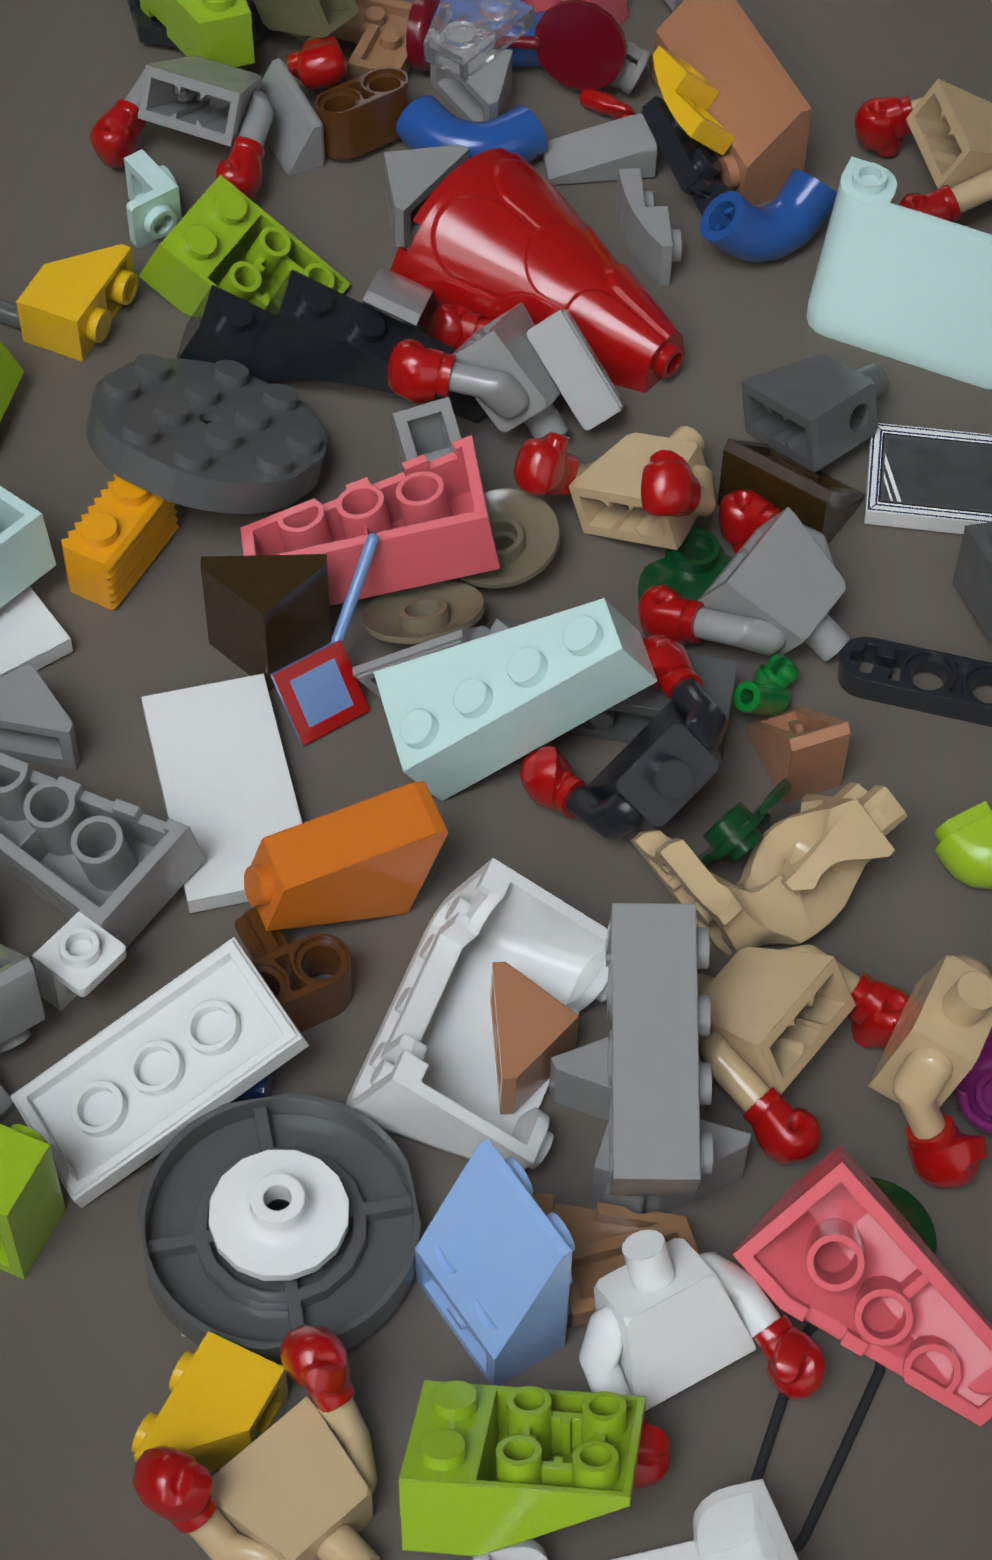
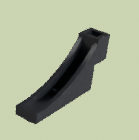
M291 270L265 310L212 285L186 325L176 358L216 363L220 360H233L245 365L249 370V374L260 380L325 381L362 386L396 394L388 386L387 375L390 355L393 347L398 342L405 339L417 340L426 349L432 348L444 351V354H453L457 349L295 270ZM455 392L449 393L448 397L450 398L454 414L477 424L486 414L473 396ZM436 395L434 401L439 400V399H443V398H446V397H442V396Z

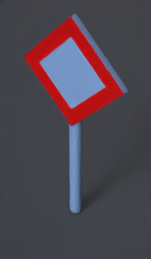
M370 533L366 538L330 644L270 674L301 746H305L370 711L358 680L353 676L352 666L343 647V642L379 542V537L375 533Z

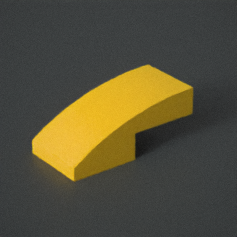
M659 45L653 53L654 69L659 88L670 112L691 138L724 155L736 137L708 111V108L720 91L693 65Z

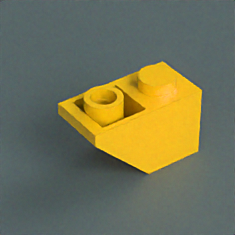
M119 244L45 263L16 301L23 342L83 362L95 344L105 340L113 319L123 305H129L136 295L139 280L138 275L134 273L131 247Z
M208 1331L196 1352L187 1350L177 1362L169 1381V1390L172 1392L159 1414L153 1411L149 1412L138 1427L131 1447V1451L135 1453V1463L145 1450L160 1445H167L193 1456L198 1464L206 1467L209 1473L221 1469L274 1424L289 1398L286 1369Z

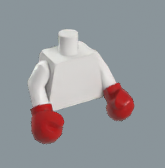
M650 1229L641 1230L627 1237L622 1244L626 1265L600 1278L593 1288L596 1312L590 1316L579 1354L580 1365L593 1393L608 1391L620 1395L646 1396L645 1411L755 1351V1344L768 1362L766 1367L767 1376L774 1388L782 1395L791 1400L809 1399L822 1385L827 1363L821 1347L806 1333L795 1326L793 1327L786 1314L782 1317L779 1315L760 1286L745 1269L716 1252L709 1251L698 1254L685 1239L674 1238L666 1242L663 1235L658 1231ZM645 1416L633 1488L636 1489L658 1484L670 1468L671 1450L667 1434L661 1428L648 1424Z

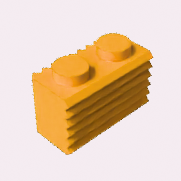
M113 474L114 481L107 482L108 489L100 490L101 497L94 498L95 505L87 506L88 513L81 514L82 521L74 523L75 530L67 531L68 538L61 539L70 592L110 610L118 607L179 528L176 523L178 518L175 516L177 510L174 508L175 503L169 502L116 474Z

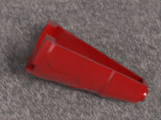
M504 148L486 150L471 157L452 171L436 187L413 219L421 227L413 236L414 239L409 250L405 247H399L393 260L391 271L434 290L418 322L419 325L428 327L433 310L445 303L467 307L483 315L485 319L494 320L522 302L535 325L561 309L569 310L614 385L646 393L663 377L667 379L673 376L683 362L685 350L682 348V334L630 267L624 263H618L592 227L586 225L556 188L547 179L543 178L524 157L517 153H510Z

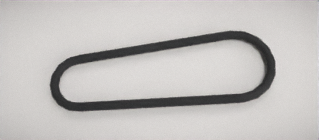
M808 1323L802 1331L811 1337L820 1328ZM876 1361L872 1376L797 1539L791 1543L795 1553L801 1551L809 1541L884 1376L885 1367ZM781 1393L778 1394L750 1481L763 1478L788 1402V1398Z

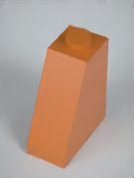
M425 781L412 782L262 838L251 866L246 869L244 874L245 894L248 902L252 906H256L266 931L408 914L449 832Z

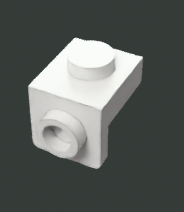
M80 911L77 912L32 955L41 997L62 1011L77 995L79 997L87 996L127 957L125 945Z

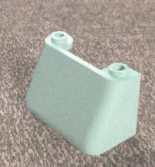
M851 157L841 176L808 301L806 318L809 326L816 333L824 337L992 390V234L893 204L897 190L895 176L879 164Z

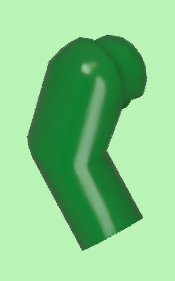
M783 654L772 655L766 665L761 664L757 668L752 682H741L736 687L733 693L734 705L742 712L768 717L782 713L790 703L791 689L789 685L798 679V667Z

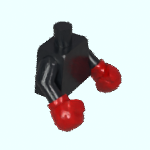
M664 635L648 636L642 640L657 678V682L650 686L657 691L662 690L672 701L587 786L582 779L575 776V772L569 762L554 746L540 747L530 752L522 760L520 780L533 802L545 808L561 812L568 818L573 819L576 817L605 838L620 839L630 832L661 829L719 771L723 763L718 746L727 730L726 716L703 688V681L696 673L693 662L685 647Z

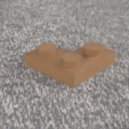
M355 0L360 13L333 32V36L337 39L357 43L354 52L347 62L348 79L351 80L372 70L385 67L399 68L408 73L411 65L406 51V31L413 3L400 0Z

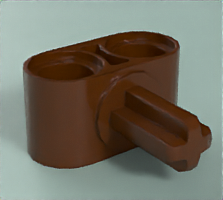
M393 67L379 68L349 81L343 78L342 81L329 88L314 89L315 94L318 95L315 99L316 114L324 125L325 156L337 160L352 159L399 139L396 132L397 121L406 107L412 103L409 77L405 71Z
M256 906L249 907L245 910L244 915L235 920V929L251 956V961L300 1032L332 1019L347 1009L353 995L352 963L349 948L340 938L331 934L318 933L288 944L281 930L266 931ZM320 973L333 975L323 980L311 978Z

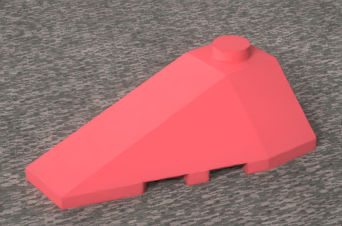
M840 1144L785 1191L734 1249L732 1255L781 1310L801 1322L806 1320L840 1340V1345L861 1357L863 1354L903 1377L905 1383L981 1427L992 1418V1324L889 1198Z

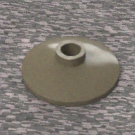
M501 488L485 491L500 569L460 577L459 579L482 588L497 589L519 585L541 573L554 558L560 543V528L553 509L543 499L520 489Z
M447 580L379 595L365 607L362 618L364 628L371 636L390 643L415 646L460 629L472 627L483 616L485 603L483 595L475 587L462 582Z

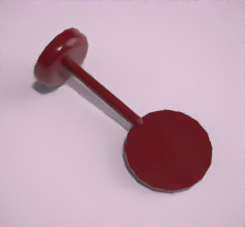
M415 0L407 21L406 51L412 69L417 71H430V43L437 40L536 50L538 60L550 76L565 86L579 90L600 89L615 80L626 61L627 44L620 25L606 10L597 4L583 0L561 1L547 9L536 25L535 36L448 29L447 12L441 0Z

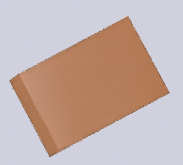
M798 707L776 716L765 717L745 724L748 737L774 787L784 778L792 784L790 791L781 799L783 804L803 798V796L809 793L816 794L841 786L851 736L848 721L805 707Z
M492 962L490 1008L500 1114H514L549 1079L550 1058L576 1049L579 1015L507 962Z

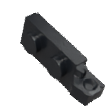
M654 96L642 107L643 110L641 112L682 191L692 196L702 216L710 202L718 195L727 191L737 192V190L723 184L718 174L722 171V166L715 154L708 147L691 138L682 129L670 112L665 100Z

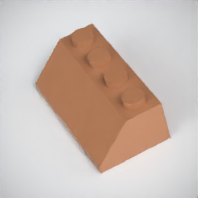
M684 0L657 28L654 51L660 45L690 63L720 91L708 108V111L736 137L724 155L710 149L722 166V171L718 174L723 184L737 190L740 195L753 205L772 200L780 192L793 169L796 168L804 172L812 108L737 0ZM652 54L649 57L650 73L655 84L659 86Z

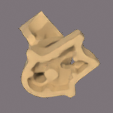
M849 782L833 797L809 793L803 796L800 813L775 823L763 833V837L753 847L740 881L735 885L710 872L683 839H671L660 830H649L640 832L631 842L675 898V904H696V927H708L710 943L724 957L730 960L738 950L746 947L759 948L762 945L801 944L830 924L845 907L865 865L872 859L890 857L895 851L885 836L908 816L889 789L881 785H875L867 791L859 783Z

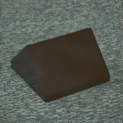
M728 439L723 450L718 506H720L724 496L731 491L743 488L755 491L779 509L785 510L789 507L803 525L820 531L826 537L828 544L858 509L866 495L819 470L816 472L810 471L765 443Z
M327 554L201 556L200 567L209 644L250 676L264 673L269 691L275 687L270 674L326 646L331 641Z

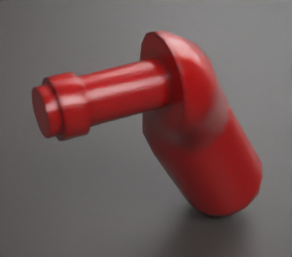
M585 89L580 93V104L589 110L609 115L615 119L636 114L631 106L609 93L598 89Z

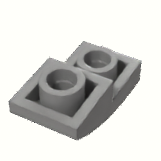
M620 168L618 169L616 212L623 238L633 257L645 273L658 286H670L672 263L681 262L680 229H671L668 206H654L653 191H643L641 169Z

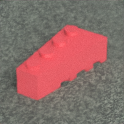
M472 435L452 442L454 452L429 462L425 454L402 462V473L372 485L367 477L345 485L346 490L337 499L325 504H321L313 498L240 527L243 556L327 554L330 606L344 603L366 538L370 533L377 534L379 542L358 600L500 569L484 484Z

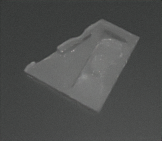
M440 0L423 43L425 61L465 82L535 25L534 7L521 0Z

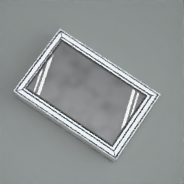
M878 423V428L869 441L864 524L963 534L967 525L992 522V435Z

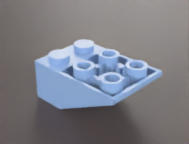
M488 1138L478 1144L415 1247L416 1281L488 1383L501 1386L565 1346L567 1316L570 1314L568 1305L570 1284L573 1281L571 1275L572 1252L575 1251V1244L561 1218L554 1212L545 1215L531 1196L533 1194L531 1182L520 1163L512 1156L504 1159Z

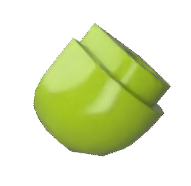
M984 801L948 819L936 829L934 835L939 844L935 849V853L955 880L971 888L991 890L992 810L987 801Z

